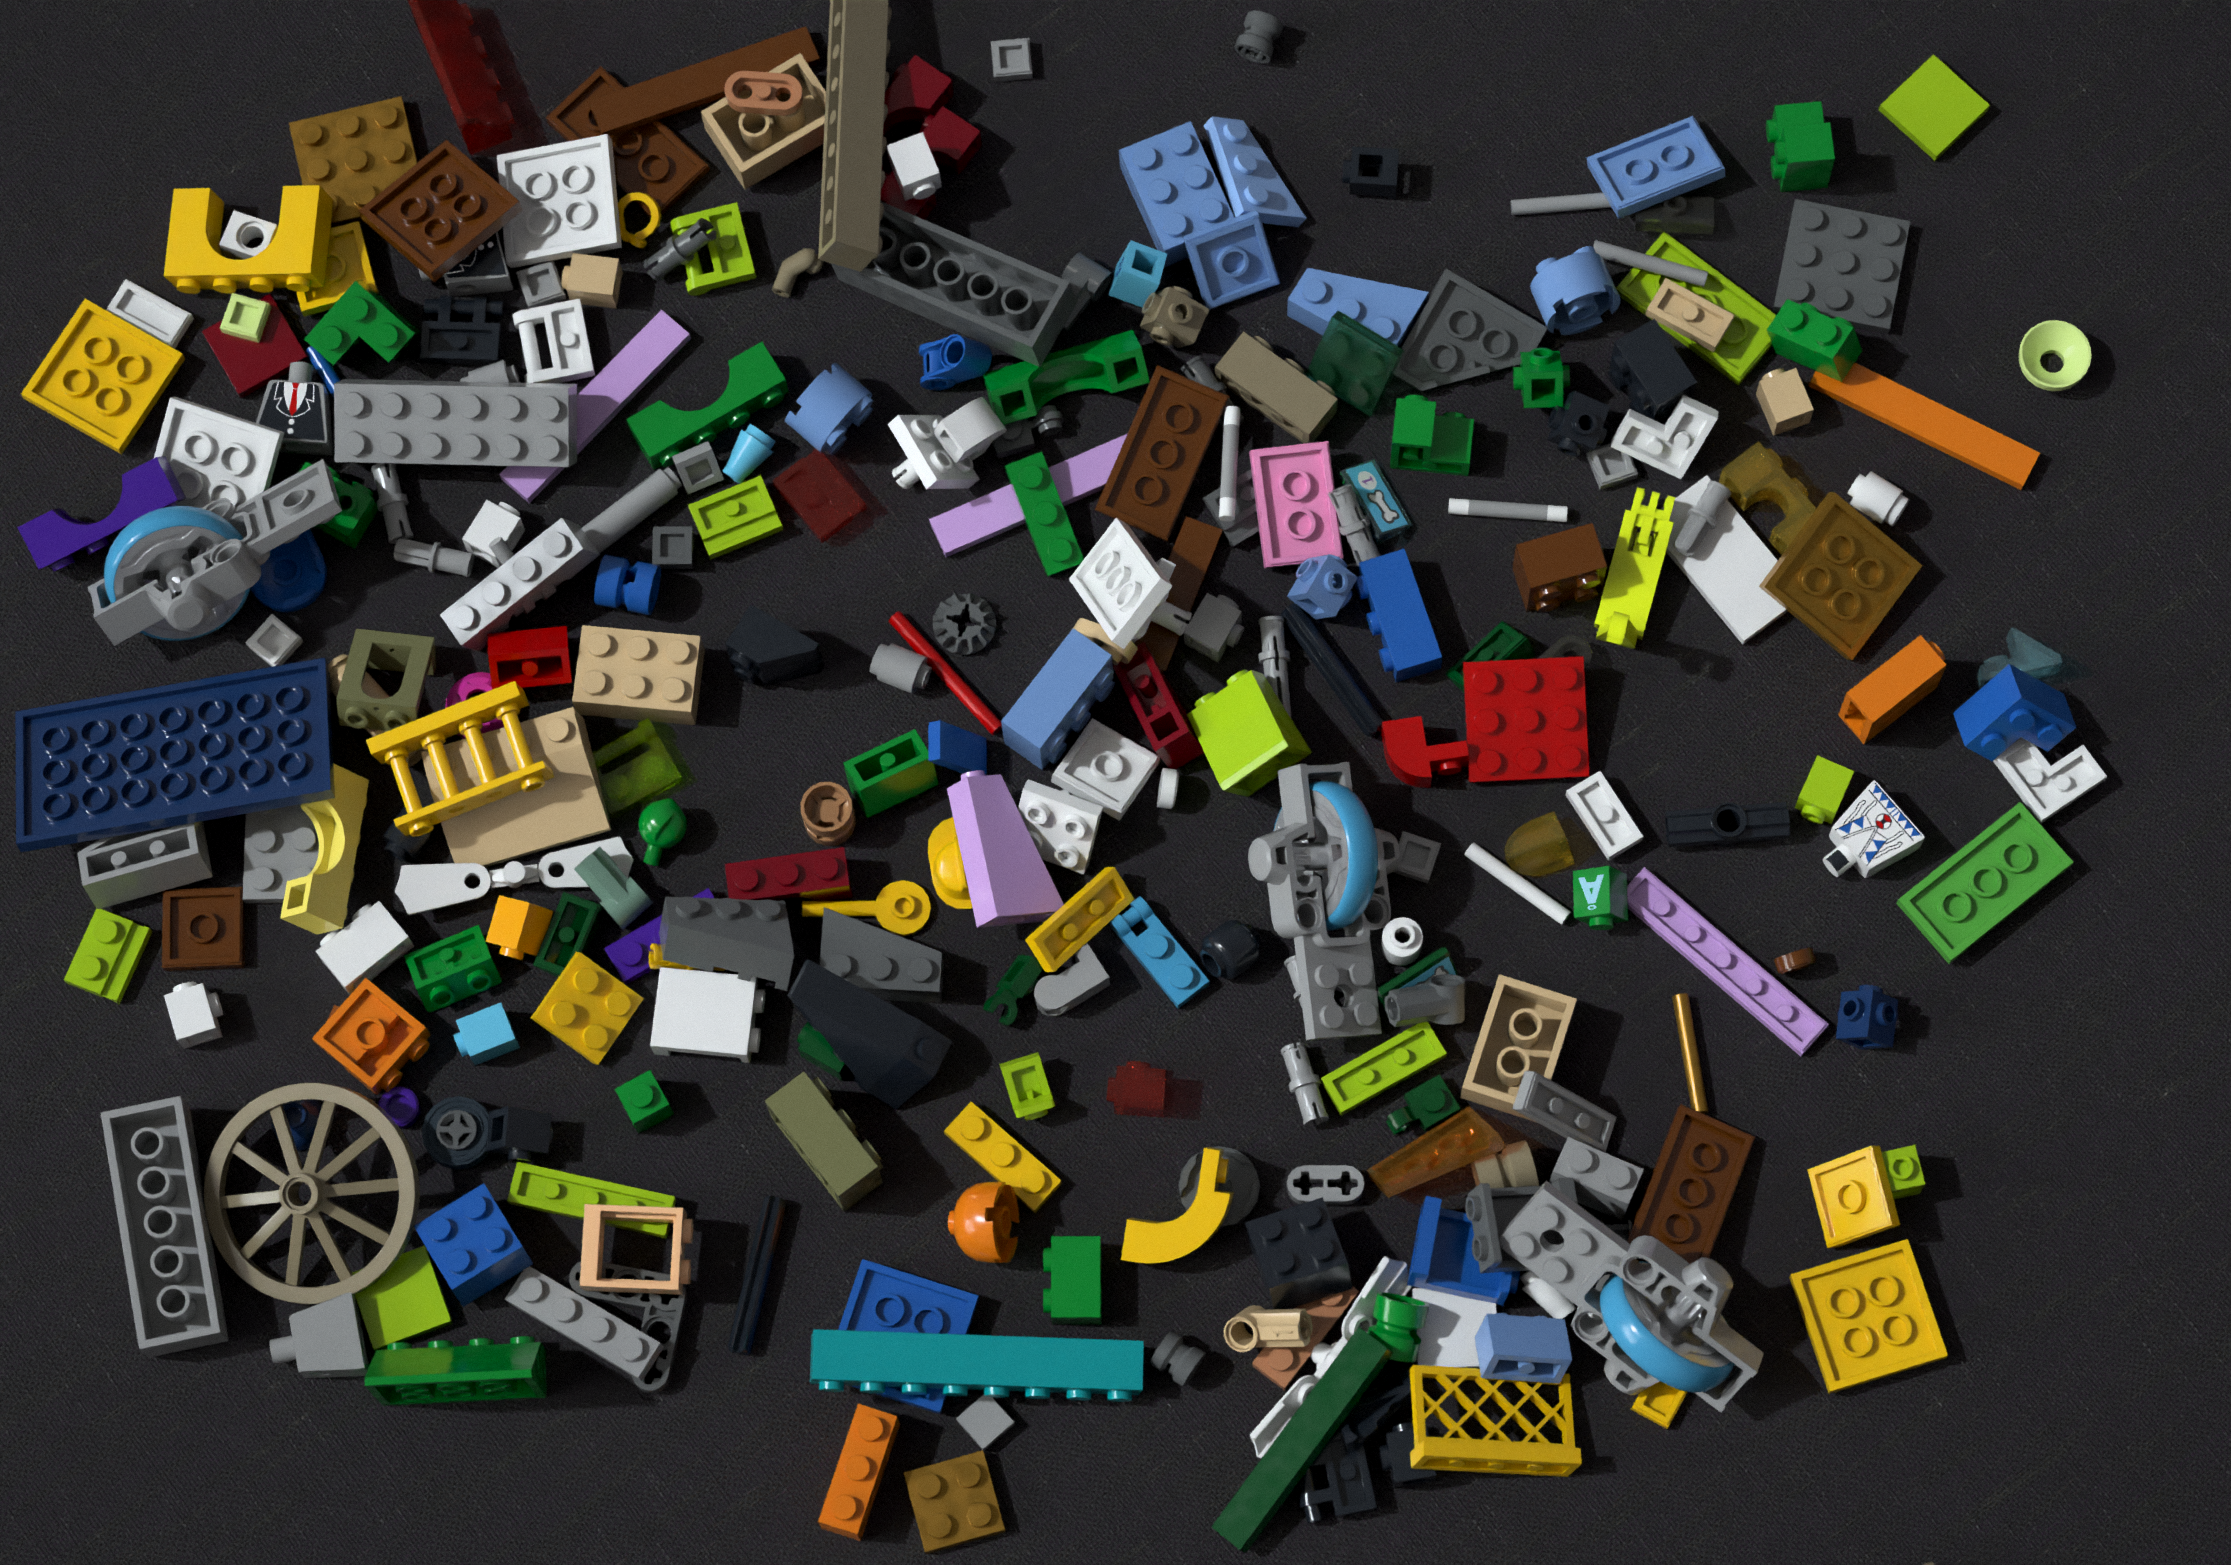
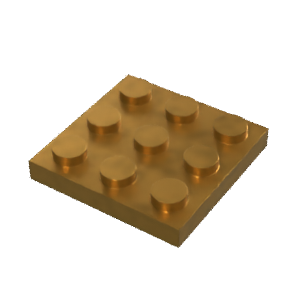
M402 96L289 123L302 185H320L333 199L330 229L357 221L359 223L364 222L358 210L418 163Z
M1829 492L1759 587L1844 658L1853 660L1922 565L1838 494Z

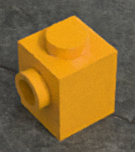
M499 895L486 942L500 946V955L517 960H523L524 953L537 956L549 928L553 911L532 903Z

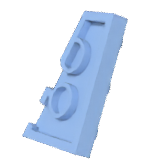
M1212 116L1205 123L1204 127L1234 217L1256 210L1260 215L1262 223L1299 227L1306 220L1305 215L1243 120Z

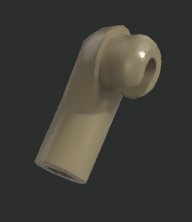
M803 248L782 262L772 287V291L782 297H790L799 274L807 271L809 274H815L821 270L823 261L818 260V254H815V250Z

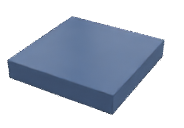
M1256 210L1183 236L1203 304L1208 309L1280 284L1261 218Z

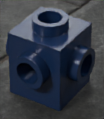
M1860 985L1858 991L1841 992L1836 1039L1859 1049L1893 1047L1899 1000L1883 994L1881 987L1873 985Z

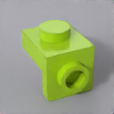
M1038 1052L999 1064L1016 1118L1024 1116L1025 1120L1037 1119L1048 1113L1047 1109L1055 1107Z

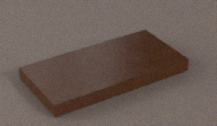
M600 66L546 117L547 123L566 141L599 136L601 132L591 111L589 100L623 89L624 87ZM660 120L610 136L613 145L616 187L625 196L635 192L649 194L658 203L661 216L710 171L709 166ZM639 200L632 201L651 219V210L647 204Z
M1157 365L1095 511L1113 519L1117 517L1127 525L1167 542L1230 396Z
M1680 1104L1626 1242L1631 1244L1637 1237L1644 1235L1652 1236L1689 1264L1700 1258H1709L1755 1137Z

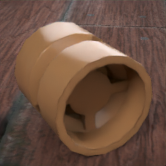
M829 781L819 782L811 786L804 793L800 803L801 815L810 838L818 844L825 846H834L845 842L853 834L856 825L852 799L847 790L841 785Z

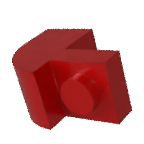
M1422 716L1382 722L1381 736L1386 762L1392 773L1402 782L1414 787L1431 788V772L1438 771L1439 775H1451L1462 770L1461 767L1468 766L1469 752L1466 740L1432 746L1426 745Z

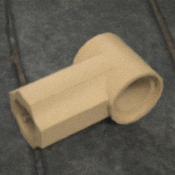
M1252 1305L1242 1310L1226 1323L1224 1337L1227 1344L1238 1352H1247L1254 1347H1305L1310 1343V1336L1313 1330L1311 1316L1307 1314L1306 1309H1264L1261 1306ZM1244 1322L1250 1325L1253 1335L1247 1332Z

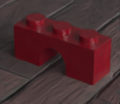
M943 106L935 116L933 114L929 115L919 130V133L923 132L936 165L948 167L958 175L961 174L982 146L980 130ZM892 171L890 175L885 173L880 201L925 220L937 205L935 193L924 199L912 198L905 201L894 172Z
M844 847L725 864L728 896L731 899L780 901L788 898L805 897L812 899V901H832L853 898L848 859Z

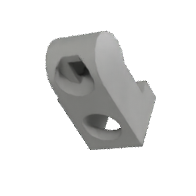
M1088 944L1074 954L1075 965L1057 976L1048 975L1037 982L1034 990L1035 1003L1042 1014L1049 1017L1062 1015L1110 986L1108 974Z

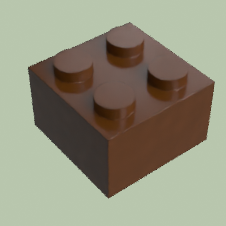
M1590 523L1516 544L1512 569L1526 612L1537 609L1538 613H1544L1558 608L1560 602L1574 598L1576 602H1584L1596 597L1598 592L1603 589L1607 565L1594 525Z

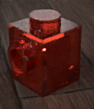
M1128 1061L1126 1066H1117L1116 1078L1109 1077L1107 1087V1102H1114L1115 1114L1163 1118L1166 1069L1150 1068L1149 1063L1142 1061Z

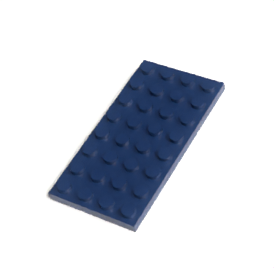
M326 658L15 711L16 845L20 852L335 798L330 673L328 672Z

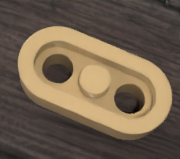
M1079 618L1073 627L1111 654L1112 664L1118 665L1119 662L1128 664L1138 650L1132 641L1124 649L1110 640L1100 624L1090 620Z

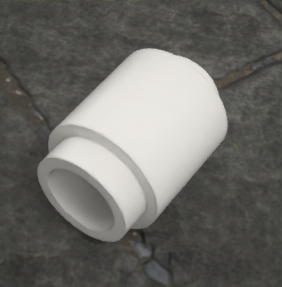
M1872 471L1866 477L1859 474L1848 491V494L1853 497L1850 502L1851 506L1880 524L1886 522L1891 526H1894L1910 500L1902 495L1903 490Z
M1400 917L1391 920L1385 926L1382 933L1381 949L1384 957L1390 963L1405 966L1413 963L1419 957L1423 940L1422 930L1419 925L1409 918ZM1405 937L1409 941L1400 943L1395 938Z

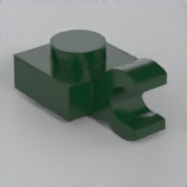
M1019 954L996 985L998 991L985 1002L983 1010L993 1013L996 1007L1002 1004L1005 1008V1013L1000 1018L999 1023L1007 1026L1013 1023L1018 1012L1017 998L1029 995L1040 980L1039 974L1043 968L1038 960L1033 956Z
M1439 1074L1404 1095V1099L1408 1106L1402 1107L1388 1115L1386 1124L1394 1136L1419 1122L1425 1132L1459 1113L1461 1108Z

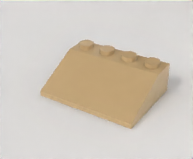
M574 707L520 722L534 764L543 760L552 769L554 778L546 780V784L538 790L532 792H523L521 790L441 822L454 863H477L487 867L611 830L585 721ZM505 727L483 733L482 737L496 777L499 778L519 770ZM462 739L443 745L459 792L461 793L482 785L467 740ZM428 750L422 751L421 755L434 803L445 798Z

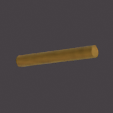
M1687 993L1672 996L1691 1109L1706 1114L1708 1113V1106L1689 996Z

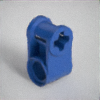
M952 334L938 341L920 345L919 355L923 357L924 376L920 379V385L928 390H945L953 387L955 384L982 376L990 367L992 360L991 349L982 342L958 334Z

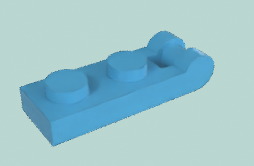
M1139 896L1130 903L1131 908L1122 915L1118 914L1109 922V925L1179 1009L1210 985V981L1156 917L1146 901ZM1141 920L1148 929L1137 937L1131 930V927Z

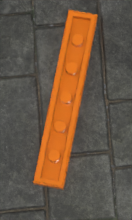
M1857 363L1853 364L1842 382L1815 371L1809 383V387L2022 490L2040 455V452Z

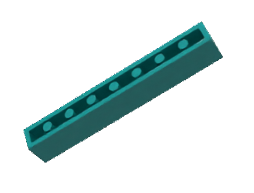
M814 1329L811 1334L810 1384H819V1391L842 1392L844 1391V1385L860 1386V1392L885 1393V1387H902V1394L924 1395L927 1388L943 1389V1395L967 1396L968 1389L984 1390L985 1397L994 1398L1009 1397V1391H1025V1397L1030 1399L1050 1398V1392L1066 1393V1399L1091 1400V1394H1107L1108 1401L1128 1402L1132 1401V1395H1139L1143 1390L1144 1341Z

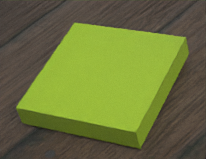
M1933 54L1880 105L1879 111L1936 161L1989 110L1990 105Z
M426 1246L403 1253L395 1265L381 1279L362 1292L355 1294L375 1352L376 1350L387 1348V1345L390 1343L404 1342L453 1324ZM360 1270L352 1272V1274L354 1275L358 1273Z

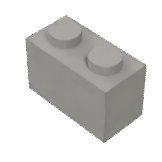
M1568 1137L1549 1183L1551 1184L1558 1178L1573 1177L1578 1203L1622 1221L1644 1169Z

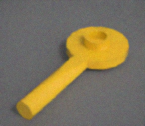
M905 880L892 882L884 887L877 896L876 901H802V917H823L824 907L848 917L876 916L877 921L884 930L902 937L914 935L923 929L929 920L931 912L929 896L924 889L914 882Z

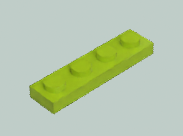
M517 1162L507 1201L509 1204L584 1220L585 1204L675 1207L676 1198L671 1195ZM605 1220V1225L666 1239L670 1223Z

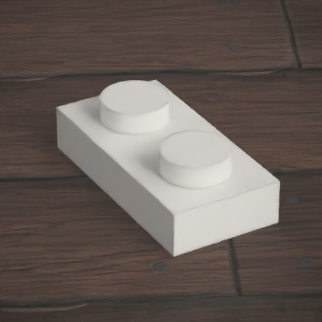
M1601 771L1566 791V797L1608 861L1643 840V835Z

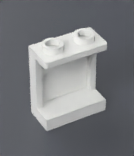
M660 967L650 1043L654 1055L670 1056L671 1051L736 1057L740 1058L743 1063H750L751 1052L758 1053L760 1046L761 1030L755 1028L756 1013H763L765 1005V989H759L760 985L757 977L751 976L749 982L737 979V974Z

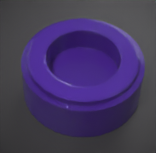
M394 1087L389 1092H385L379 1101V1106L390 1115L400 1129L412 1126L420 1116V1102L416 1095L408 1088Z

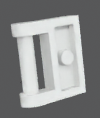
M580 299L524 309L513 314L514 327L519 329L527 374L524 375L525 383H561L595 376ZM544 322L553 364L552 368L542 369L534 328L537 324Z

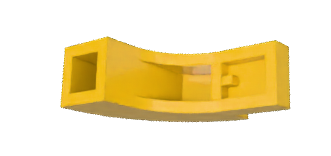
M1204 1148L1197 1194L1191 1207L1182 1216L1167 1222L1138 1218L1127 1219L1121 1260L1147 1264L1168 1262L1195 1251L1218 1231L1229 1212L1234 1192L1218 1190L1219 1183L1226 1184L1229 1170V1159H1223L1224 1149Z

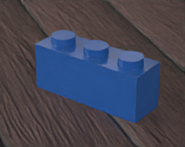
M1405 548L1359 562V576H1357L1355 587L1360 600L1367 599L1371 609L1370 613H1366L1372 635H1380L1384 648L1379 650V655L1385 672L1392 671L1395 682H1399L1441 669L1442 654Z

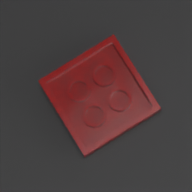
M1584 656L1463 662L1469 782L1589 776Z

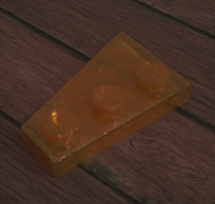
M1469 1106L1372 1166L1367 1172L1373 1183L1387 1197H1391L1506 1149V1146L1501 1136Z

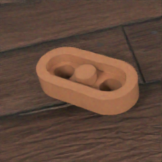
M738 71L732 74L725 83L724 90L727 103L732 109L741 113L786 116L796 112L803 102L801 84L790 74ZM745 90L752 93L747 99L739 97V94ZM786 93L791 97L788 101L781 102L777 100L778 96Z

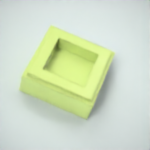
M232 293L220 330L224 334L259 343L271 306L268 302Z

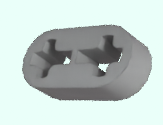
M1348 1165L1298 1166L1291 1171L1287 1180L1288 1195L1297 1204H1303L1323 1197L1326 1205H1350L1360 1199L1364 1190L1362 1174L1353 1166ZM1306 1175L1309 1176L1311 1183H1323V1187L1310 1188L1309 1195H1302L1301 1189L1294 1187L1293 1183H1299L1301 1176ZM1347 1175L1350 1176V1182L1357 1183L1358 1187L1351 1188L1350 1195H1342L1341 1188L1328 1187V1183H1340L1342 1176Z

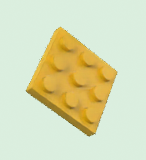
M84 299L21 395L28 402L122 455L184 362L185 357L183 353L89 300Z
M1908 1239L1790 1275L1789 1278L1829 1394L1947 1358L1948 1354Z

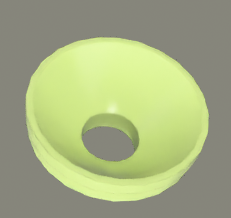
M2059 320L2038 323L2025 334L2019 348V365L2025 377L2035 386L2048 391H2062L2073 387L2085 376L2091 362V347L2082 331L2074 325ZM2048 353L2056 354L2062 359L2063 368L2056 373L2048 372L2040 364L2041 357Z

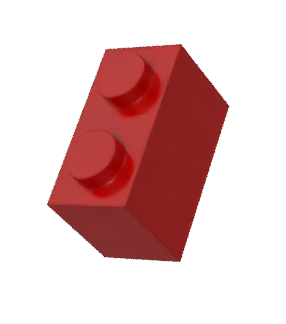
M567 626L487 634L492 690L516 681L521 688L572 683Z

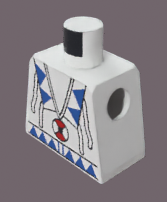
M1874 780L1832 827L1829 838L1836 845V848L1823 858V863L1836 877H1839L1853 865L1864 878H1868L1918 850L1925 836Z

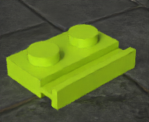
M761 475L688 505L710 560L783 530Z
M96 908L64 981L69 985L120 1004L150 939L152 930L149 927L138 925L131 920Z

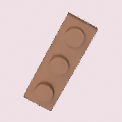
M1353 1287V1289L1295 1307L1294 1309H1306L1307 1314L1311 1316L1313 1330L1310 1336V1343L1305 1347H1264L1252 1362V1366L1285 1391L1311 1357L1313 1348L1320 1342H1323L1359 1295V1291Z

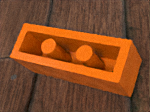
M861 1404L857 1405L818 1520L822 1529L861 1541L900 1426L897 1416Z

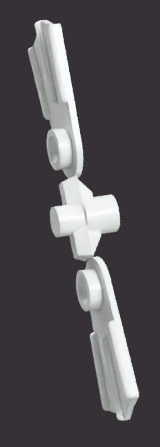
M615 837L551 852L541 859L538 866L537 864L523 866L520 862L511 861L505 865L504 869L489 870L488 872L484 866L477 863L402 865L395 893L403 903L407 914L412 915L481 898L488 892L490 885L492 888L503 886L518 888L525 883L540 882V878L546 886L551 888H590L574 868L599 846L612 858L627 878L629 877L633 858L625 848L621 837ZM552 865H561L564 869L563 875L552 877L548 871ZM471 875L477 876L480 879L479 886L474 889L468 888L465 885L466 878Z
M1384 1256L1342 1322L1341 1330L1343 1336L1338 1342L1332 1343L1331 1346L1325 1342H1320L1313 1348L1311 1357L1313 1362L1317 1364V1371L1314 1373V1376L1305 1375L1299 1378L1251 1432L1250 1437L1257 1457L1262 1458L1304 1402L1308 1392L1313 1390L1352 1337L1359 1324L1363 1321L1361 1328L1367 1333L1370 1326L1377 1324V1320L1372 1315L1377 1293L1389 1292L1406 1295L1413 1287L1407 1285L1409 1274L1406 1262Z

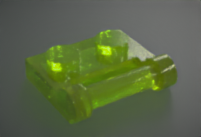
M649 718L639 722L638 728L592 752L605 806L613 819L683 781ZM643 742H648L651 750L604 776L602 775L598 767Z

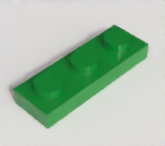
M1039 452L1005 465V471L1047 577L1080 565L1084 558L1043 453Z

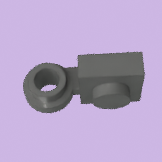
M1049 405L1042 407L1032 421L1028 422L1026 418L1005 424L1006 432L992 441L997 458L1034 449L1035 442L1032 433L1039 432L1040 436L1048 437L1061 432L1064 422L1062 412L1057 411L1056 406Z

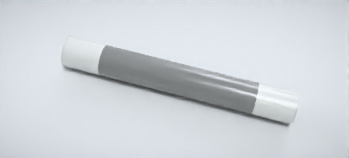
M1227 406L1224 410L1219 519L1226 522L1235 520L1240 408L1236 406Z
M1449 498L1448 514L1567 522L1568 506Z

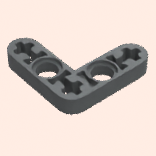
M578 1262L569 1274L570 1285L576 1294L587 1300L645 1310L640 1331L648 1335L650 1328L658 1323H663L670 1327L671 1337L667 1343L663 1344L664 1348L660 1352V1354L668 1353L667 1358L663 1359L658 1356L656 1362V1369L659 1373H662L661 1379L654 1378L652 1384L648 1385L645 1378L643 1381H640L633 1377L636 1386L642 1392L656 1394L663 1391L668 1386L671 1378L687 1303V1291L684 1284L682 1295H679L678 1299L672 1298L669 1305H664L662 1297L655 1294H649L650 1301L644 1302L643 1300L647 1293H637L631 1298H624L618 1292H610L609 1295H606L601 1291H584L580 1287V1281L578 1280L581 1272V1262ZM605 1262L602 1264V1278L608 1279L607 1273L611 1272L613 1273L611 1279H622L632 1276L637 1280L670 1281L669 1274Z

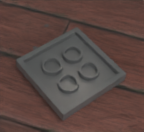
M1795 199L1772 312L1778 313L1787 299L1800 305L1805 302L1816 307L1825 316L1832 319L1841 317L1847 320L1854 328L1888 334L1910 221Z

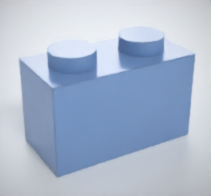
M1506 1313L1486 1314L1475 1335L1481 1378L1560 1384L1572 1361L1565 1319L1547 1318L1545 1316H1514Z

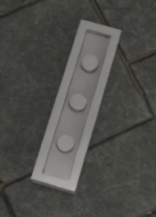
M530 1266L522 1271L505 1298L509 1304L640 1381H643L664 1348L660 1342Z

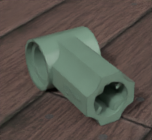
M599 846L581 861L574 870L601 900L599 902L601 906L624 930L648 909L653 902L630 876L627 878L612 858Z

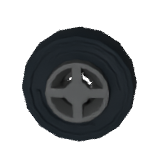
M462 1096L446 1098L434 1105L426 1115L422 1127L423 1145L430 1157L441 1166L455 1170L471 1168L482 1162L489 1154V1152H486L489 1121L487 1109L476 1100Z

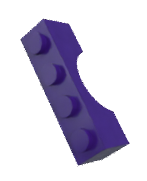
M161 456L122 474L120 501L114 511L105 519L97 523L83 522L70 516L62 508L51 510L17 528L38 569L51 567L53 572H57L75 563L73 555L85 549L88 555L109 546L107 538L121 532L135 519L160 508L177 506L176 503L186 499V496L166 456Z

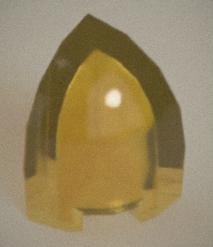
M1554 811L1518 827L1508 838L1504 848L1505 860L1512 870L1522 875L1541 876L1575 864L1566 836Z

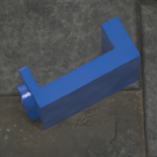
M1426 1196L1420 1209L1407 1285L1503 1306L1508 1294L1516 1293L1520 1271L1480 1273L1479 1262L1474 1259L1472 1253V1241L1474 1238L1472 1221L1467 1218L1466 1213L1441 1208L1442 1199Z

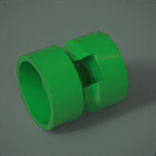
M1389 1292L1377 1293L1372 1313L1377 1320V1324L1370 1326L1368 1333L1393 1352L1389 1359L1402 1362H1416L1421 1344V1338L1416 1332L1425 1327L1429 1304L1405 1295Z

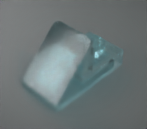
M2010 628L2006 641L2011 658L2008 659L2007 655H1998L1986 659L1984 665H1981L1977 672L1976 680L1980 690L2008 664L2037 679L2057 674L2063 662L2058 653L2021 631Z

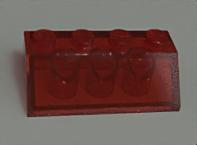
M407 0L469 154L472 155L512 139L509 125L515 123L514 117L507 101L499 103L495 92L501 90V86L494 69L486 70L481 60L488 57L480 36L472 38L468 26L474 24L466 2L459 5L457 0Z

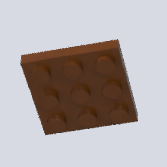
M445 140L358 211L365 223L431 280L436 282L522 212L523 209L518 199L448 140Z

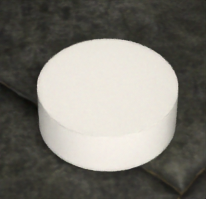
M1162 768L1157 807L1172 809L1174 807L1179 772L1177 770Z

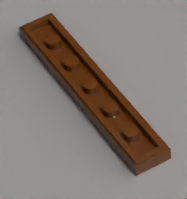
M804 26L589 100V105L601 135L608 134L610 137L726 97L725 83L732 74L738 71L769 72L801 53L811 68L820 65V58L807 27Z

